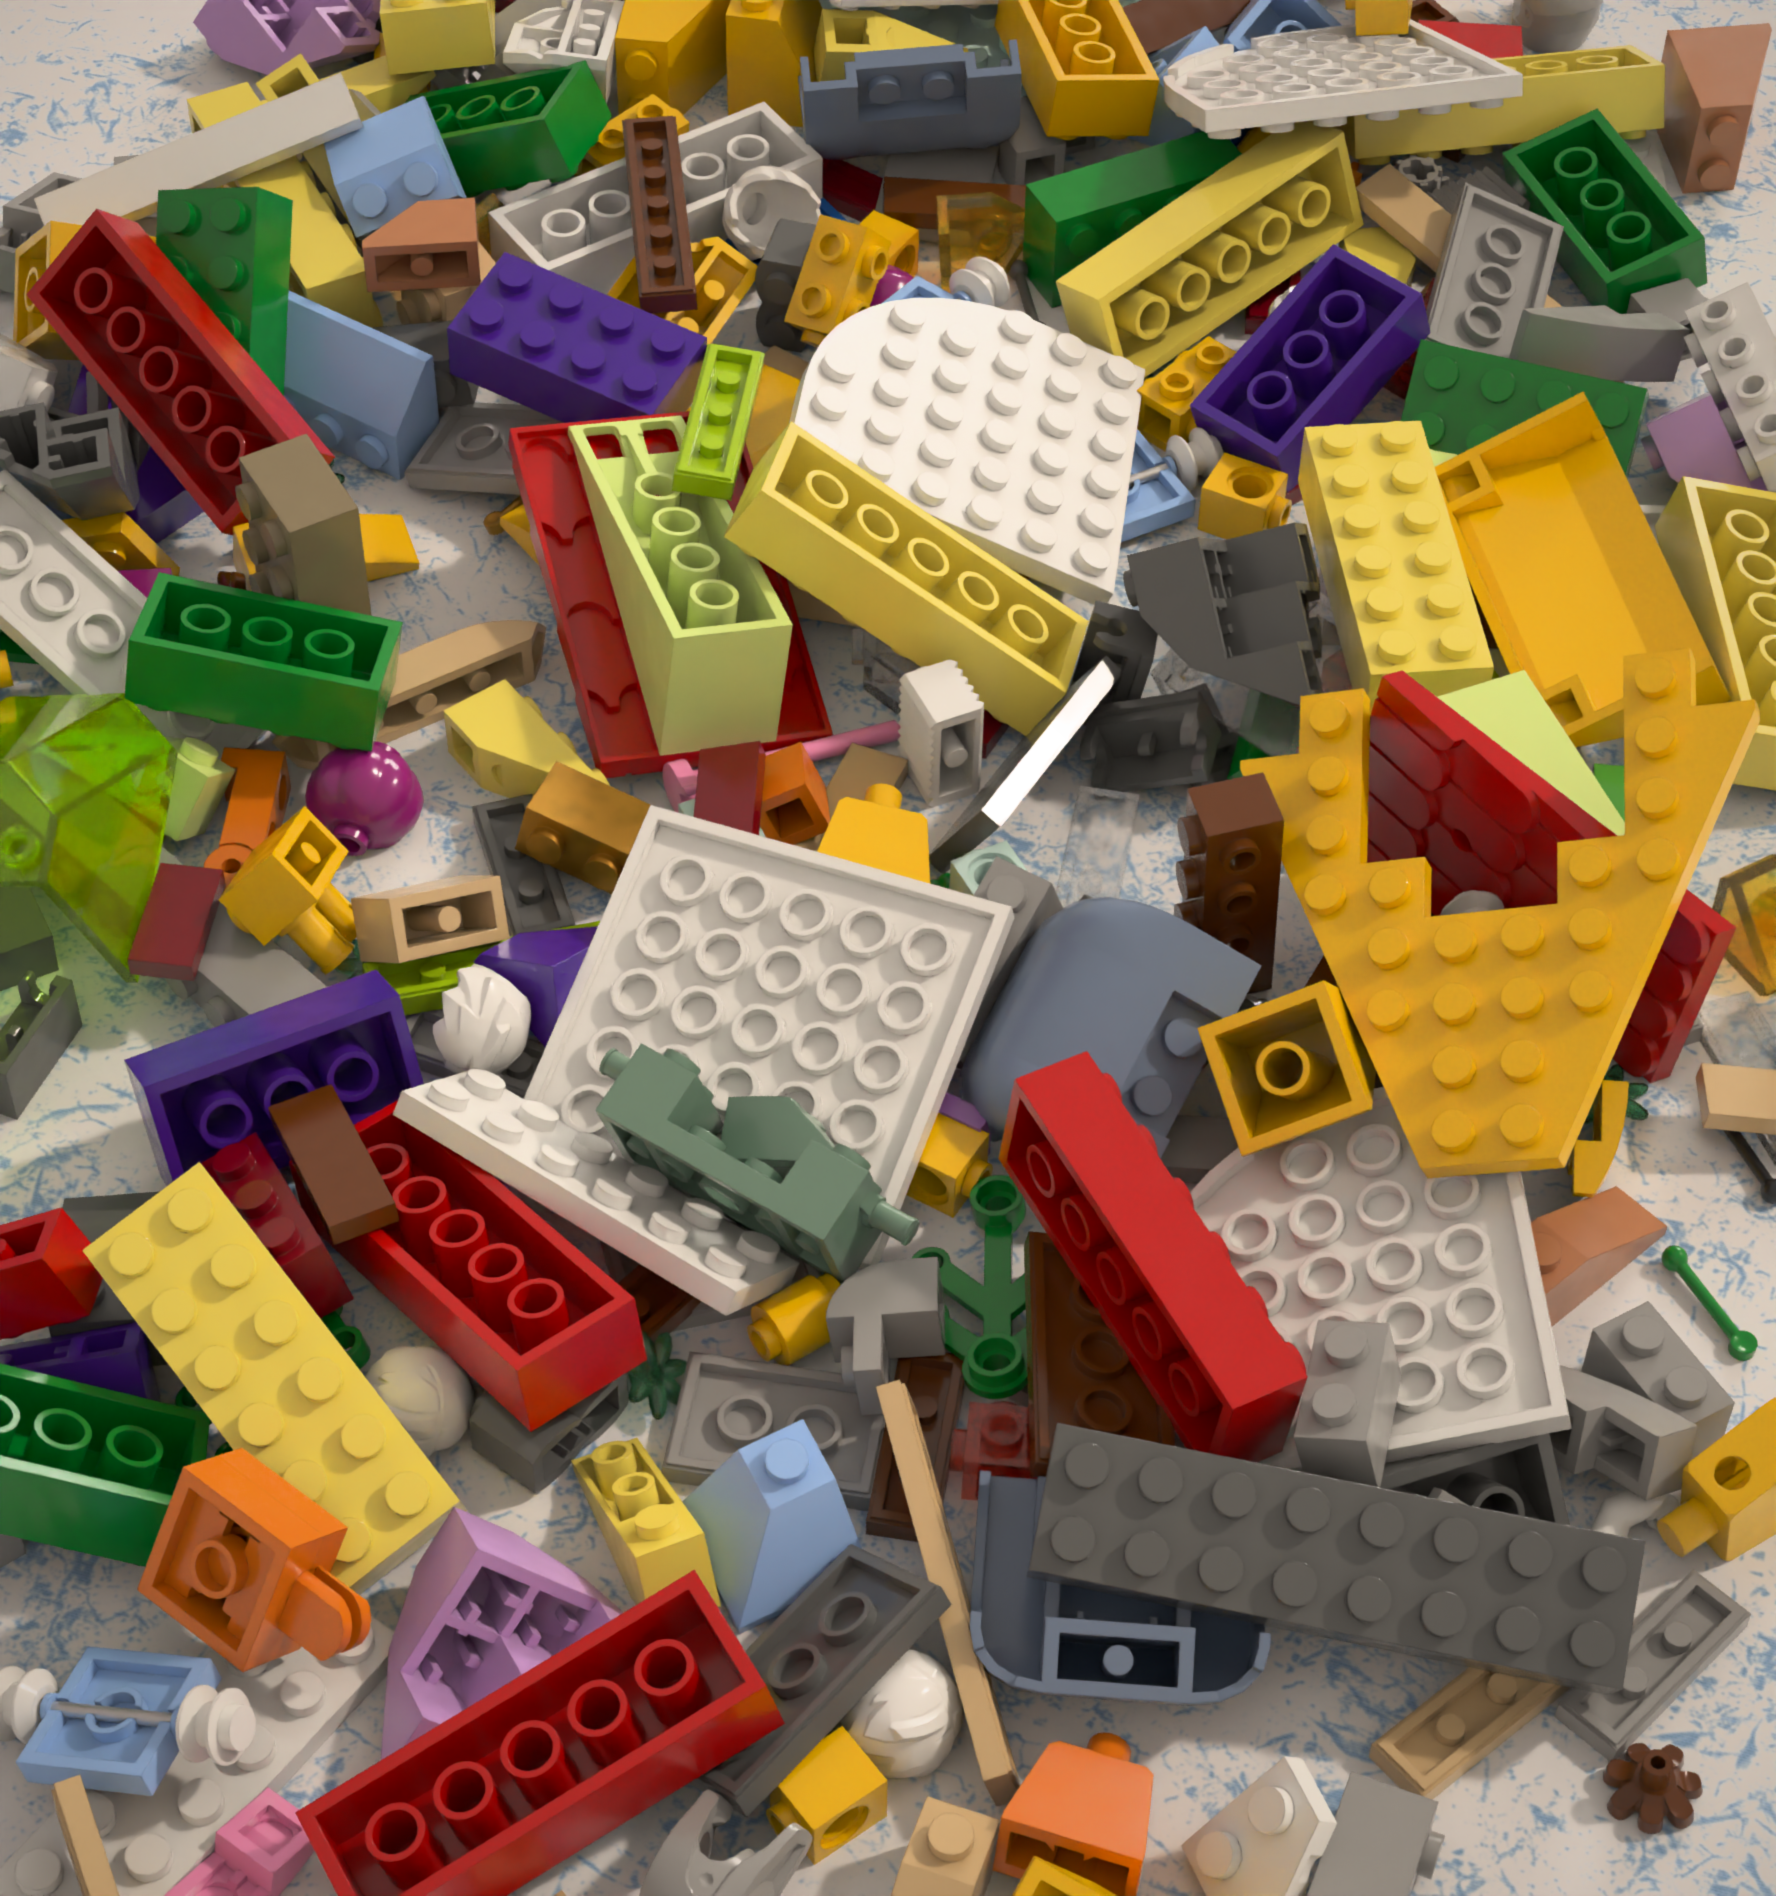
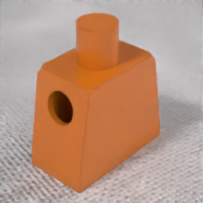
M1103 1732L1093 1735L1089 1739L1086 1749L1062 1741L1049 1743L1003 1811L992 1870L1021 1879L1033 1856H1037L1095 1882L1118 1896H1137L1146 1852L1154 1775L1147 1767L1129 1762L1131 1758L1129 1745L1124 1739L1112 1733Z

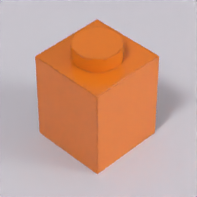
M802 742L767 755L760 828L765 836L794 845L826 832L830 822L827 788Z

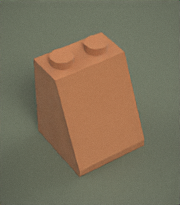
M1769 23L1667 30L1661 63L1665 64L1664 128L1656 129L1683 194L1734 190L1772 32Z

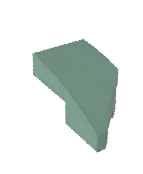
M728 1097L721 1141L727 1147L724 1152L742 1163H745L748 1157H754L772 1168H792L811 1139L831 1150L835 1147L826 1135V1129L819 1120L805 1111L791 1097Z

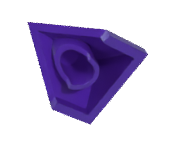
M598 926L519 933L479 954L474 960L475 964L489 968L510 981L527 997L531 1008L529 1029L545 1048Z

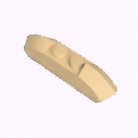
M522 620L480 623L457 630L399 654L395 684L375 741L386 744L443 720V710L504 679L514 689L535 681L542 662L546 627L538 622ZM275 735L272 741L277 748L285 752L286 756L296 766L311 770L318 766L325 755L337 748L331 743L296 736Z

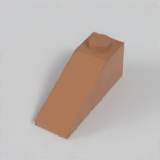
M1617 1186L1595 1194L1592 1198H1585L1537 1217L1531 1222L1551 1326L1553 1327L1666 1233L1667 1226Z

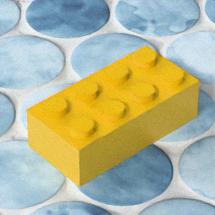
M1118 0L998 1L994 26L1008 56L1009 40L1017 39L1021 66V83L1047 137L1073 140L1078 136H1105L1110 139L1120 140L1128 136L1149 135L1160 80Z

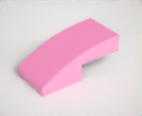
M267 1787L216 1832L214 1852L164 1896H279L315 1851L295 1814L299 1809Z

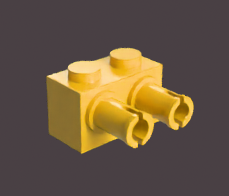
M303 806L252 850L219 898V901L226 907L232 922L242 931L253 934L263 946L277 935L283 937L287 934L321 968L320 971L324 975H327L340 965L355 947L352 941L357 935L352 904L331 883L335 872L349 851Z

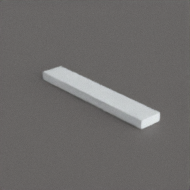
M340 72L36 197L34 201L44 226L49 221L83 225L95 209L131 221H137L157 212L158 190L217 188L364 126Z

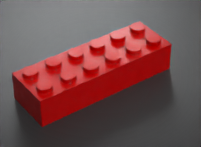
M95 209L26 294L221 533L233 536V526L248 523L239 506L235 487L242 484L239 457L307 434L328 465L335 458L137 222Z
M1085 1051L1014 1079L998 1159L1053 1241V1244L1075 1278L1080 1282L1088 1298L1101 1314V1318L1107 1327L1111 1329L1119 1345L1123 1347L1129 1357V1361L1149 1392L1171 1420L1175 1432L1185 1447L1191 1450L1255 1463L1282 1452L1308 1378L1303 1358L1292 1343L1283 1341L1268 1319L1266 1305L1259 1292L1252 1286H1246L1232 1266L1228 1248L1221 1236L1215 1231L1209 1232L1194 1209L1192 1196L1185 1183L1178 1177L1173 1178L1158 1156L1156 1143L1149 1130L1144 1125H1137L1122 1103L1119 1087L1113 1077L1108 1073H1102L1088 1051Z
M398 1100L354 1124V1127L396 1204L400 1221L333 1245L292 1162L289 1161L300 1205L316 1232L530 1432L647 1360L635 1298L493 1175L394 1116L393 1112Z
M693 1570L295 1812L338 1896H507L781 1727L785 1722L765 1682L698 1574Z

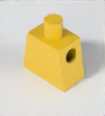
M874 784L867 788L864 800L850 797L839 800L817 852L930 883L927 819L921 813L900 809L902 794L897 788L888 784Z
M1776 1397L1765 1403L1697 1455L1683 1469L1680 1506L1657 1521V1528L1662 1539L1679 1557H1684L1706 1542L1722 1560L1732 1561L1776 1535Z

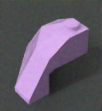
M207 0L193 23L206 38L209 48L219 55L222 60L268 75L300 53L311 69L373 52L379 44L380 32L375 30L376 21L380 17L381 0Z
M1706 392L1646 423L1650 435L1640 440L1654 470L1665 466L1670 478L1678 483L1685 476L1767 491L1761 477L1750 482L1736 451L1746 446L1743 438L1732 443L1719 414V411L1728 407L1725 400L1715 405L1711 394Z
M453 1507L415 1568L389 1647L381 1760L624 1612L585 1578L519 1535Z

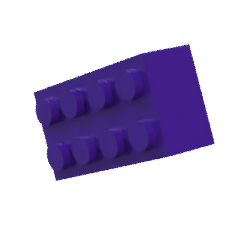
M1333 244L1190 404L1196 426L1204 429L1209 435L1215 436L1221 444L1223 453L1225 452L1287 473L1286 492H1290L1298 484L1304 428L1334 424L1350 425L1419 347L1420 340H1425L1431 333L1422 293Z
M507 252L502 254L447 327L450 374L563 423L687 411L693 402L707 349V337Z
M376 969L124 1060L160 1177L166 1186L198 1162L206 1161L225 1146L237 1143L255 1132L277 1168L281 1169L289 1166V1161L291 1160L272 1125L268 1107L332 1084L354 1125L397 1101L403 1090L424 1084L400 995Z

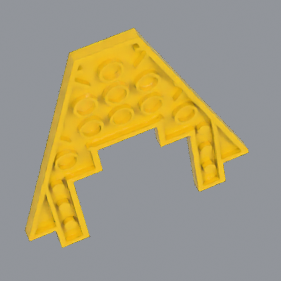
M1690 647L1623 656L1625 835L1557 842V904L1431 916L1432 868L1425 857L1367 863L1370 699L1364 688L1300 696L1299 753L1240 760V770L1243 776L1263 772L1284 818L1281 861L1416 1160L1427 1178L1565 1168L1760 722V710L1755 699L1696 706L1695 658Z

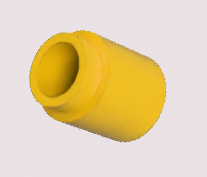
M825 1273L818 1278L807 1275L751 1308L752 1323L747 1326V1332L754 1349L762 1359L767 1362L774 1359L780 1365L790 1366L830 1342L826 1311L831 1297L841 1285L835 1277L829 1273Z

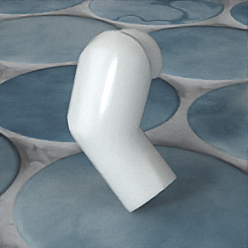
M1625 1489L1606 1498L1602 1502L1591 1530L1627 1537L1630 1528L1644 1520L1652 1529L1658 1530L1657 1521L1679 1506L1678 1499L1671 1494H1665L1645 1501L1628 1489Z

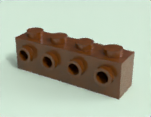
M1263 772L1188 788L1186 817L1178 818L1177 822L1184 860L1176 862V877L1182 895V903L1174 905V916L1262 965L1247 994L1272 989L1284 818Z

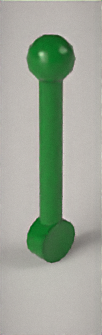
M1668 1246L1661 1255L1663 1266L1679 1274L1729 1338L1728 1351L1730 1355L1740 1361L1750 1360L1758 1346L1756 1337L1752 1333L1739 1330L1687 1264V1252L1680 1246Z

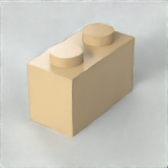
M459 875L351 898L361 962L402 963L510 938L500 876Z

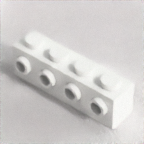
M1746 282L1686 310L1685 313L1693 333L1684 336V340L1697 368L1706 363L1709 365L1710 370L1702 373L1701 376L1715 405L1725 400L1728 406L1719 411V414L1732 443L1743 438L1746 446L1736 451L1750 482L1761 477L1767 491L1776 493V338L1749 283Z

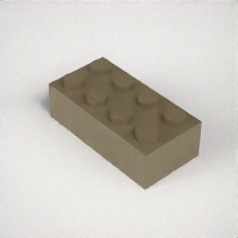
M304 434L239 457L242 484L235 487L239 506L249 524V529L242 532L246 551L256 569V573L249 575L252 591L372 616L359 509L309 436Z

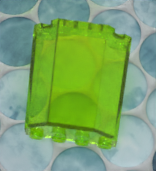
M125 693L7 697L0 701V887L39 886L126 983H138L140 975L130 974L127 959L158 871L178 752L132 701L124 698Z

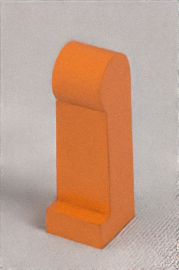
M227 747L223 749L221 761L235 769V772L225 791L226 802H229L219 848L208 855L204 862V868L223 870L226 884L224 891L252 850L283 824L291 791L284 751Z

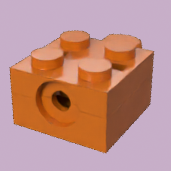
M243 1448L182 1468L137 1588L141 1594L241 1672L297 1651L301 1646L318 1660L325 1661L362 1644L369 1634L371 1624L368 1601L330 1573L348 1527Z

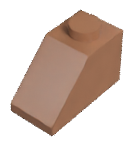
M475 198L417 201L363 239L362 252L367 292L479 286L481 284Z

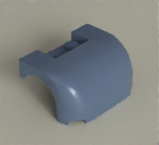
M1017 39L1009 40V61L1008 59H1000V67L979 69L976 66L975 51L964 52L963 44L855 52L854 61L844 62V80L811 82L808 56L800 57L801 76H798L804 140L806 144L810 145L824 159L846 160L862 156L959 148L984 149L997 146L1008 140L1020 125L1021 66Z
M1095 897L1073 902L1044 920L1028 940L967 1054L960 1077H962V1099L972 1103L981 1117L987 1121L991 1133V1141L1002 1140L1014 1079L1088 1051L1100 1071L1110 1074L1117 1083L1121 1092L1122 1103L1136 1124L1144 1125L1149 1130L1156 1143L1158 1156L1161 1159L1170 1142V1139L1166 1138L1207 1060L1197 1028L1236 1014L1262 965L1186 921L1156 907L1141 902L1112 897Z
M980 1470L969 1629L973 1651L989 1675L1012 1689L1038 1695L1197 1706L1218 1704L1243 1693L1264 1671L1271 1645V1633L1265 1632V1625L1028 1578L1027 1572L1046 1477L1038 1476L1037 1479L991 1476V1471Z

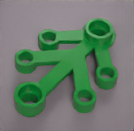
M993 1175L980 1180L970 1192V1204L974 1222L980 1229L985 1231L984 1286L952 1264L949 1254L941 1248H923L917 1251L911 1259L938 1257L943 1292L983 1321V1335L978 1337L952 1320L948 1307L945 1305V1349L963 1361V1378L970 1391L987 1399H1003L1017 1394L1028 1384L1026 1327L1012 1336V1320L1026 1310L1025 1273L1012 1283L1013 1233L1019 1228L1026 1216V1205L1024 1197L1011 1177Z

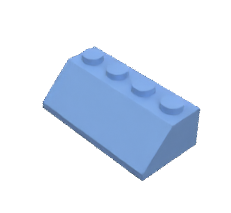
M289 291L284 397L327 448L335 449L362 462L369 468L377 469L401 480L405 476V470L439 423L433 356Z

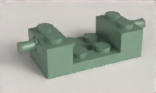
M642 1043L631 1058L618 1052L615 1048L610 1049L603 1057L599 1071L602 1075L615 1080V1082L595 1111L625 1160L634 1165L647 1166L661 1172L666 1176L668 1184L692 1198H700L715 1204L723 1211L725 1217L749 1231L759 1232L772 1238L778 1243L780 1249L824 1274H831L839 1283L842 1284L847 1278L857 1272L882 1232L898 1240L904 1246L908 1245L916 1235L920 1225L919 1219L909 1216L886 1202V1198L880 1195L882 1189L874 1182L870 1174V1163L851 1148L837 1143L833 1150L811 1139L783 1180L782 1176L772 1167L754 1157H748L746 1162L742 1163L724 1152L727 1148L726 1145L716 1137L724 1124L712 1103L714 1095L702 1084L698 1077L701 1070L689 1058L669 1048L662 1055Z

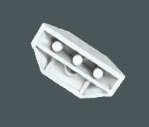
M562 0L560 7L545 8L515 22L503 52L502 63L516 74L540 69L565 67L586 60L607 104L616 72L615 35L625 1Z

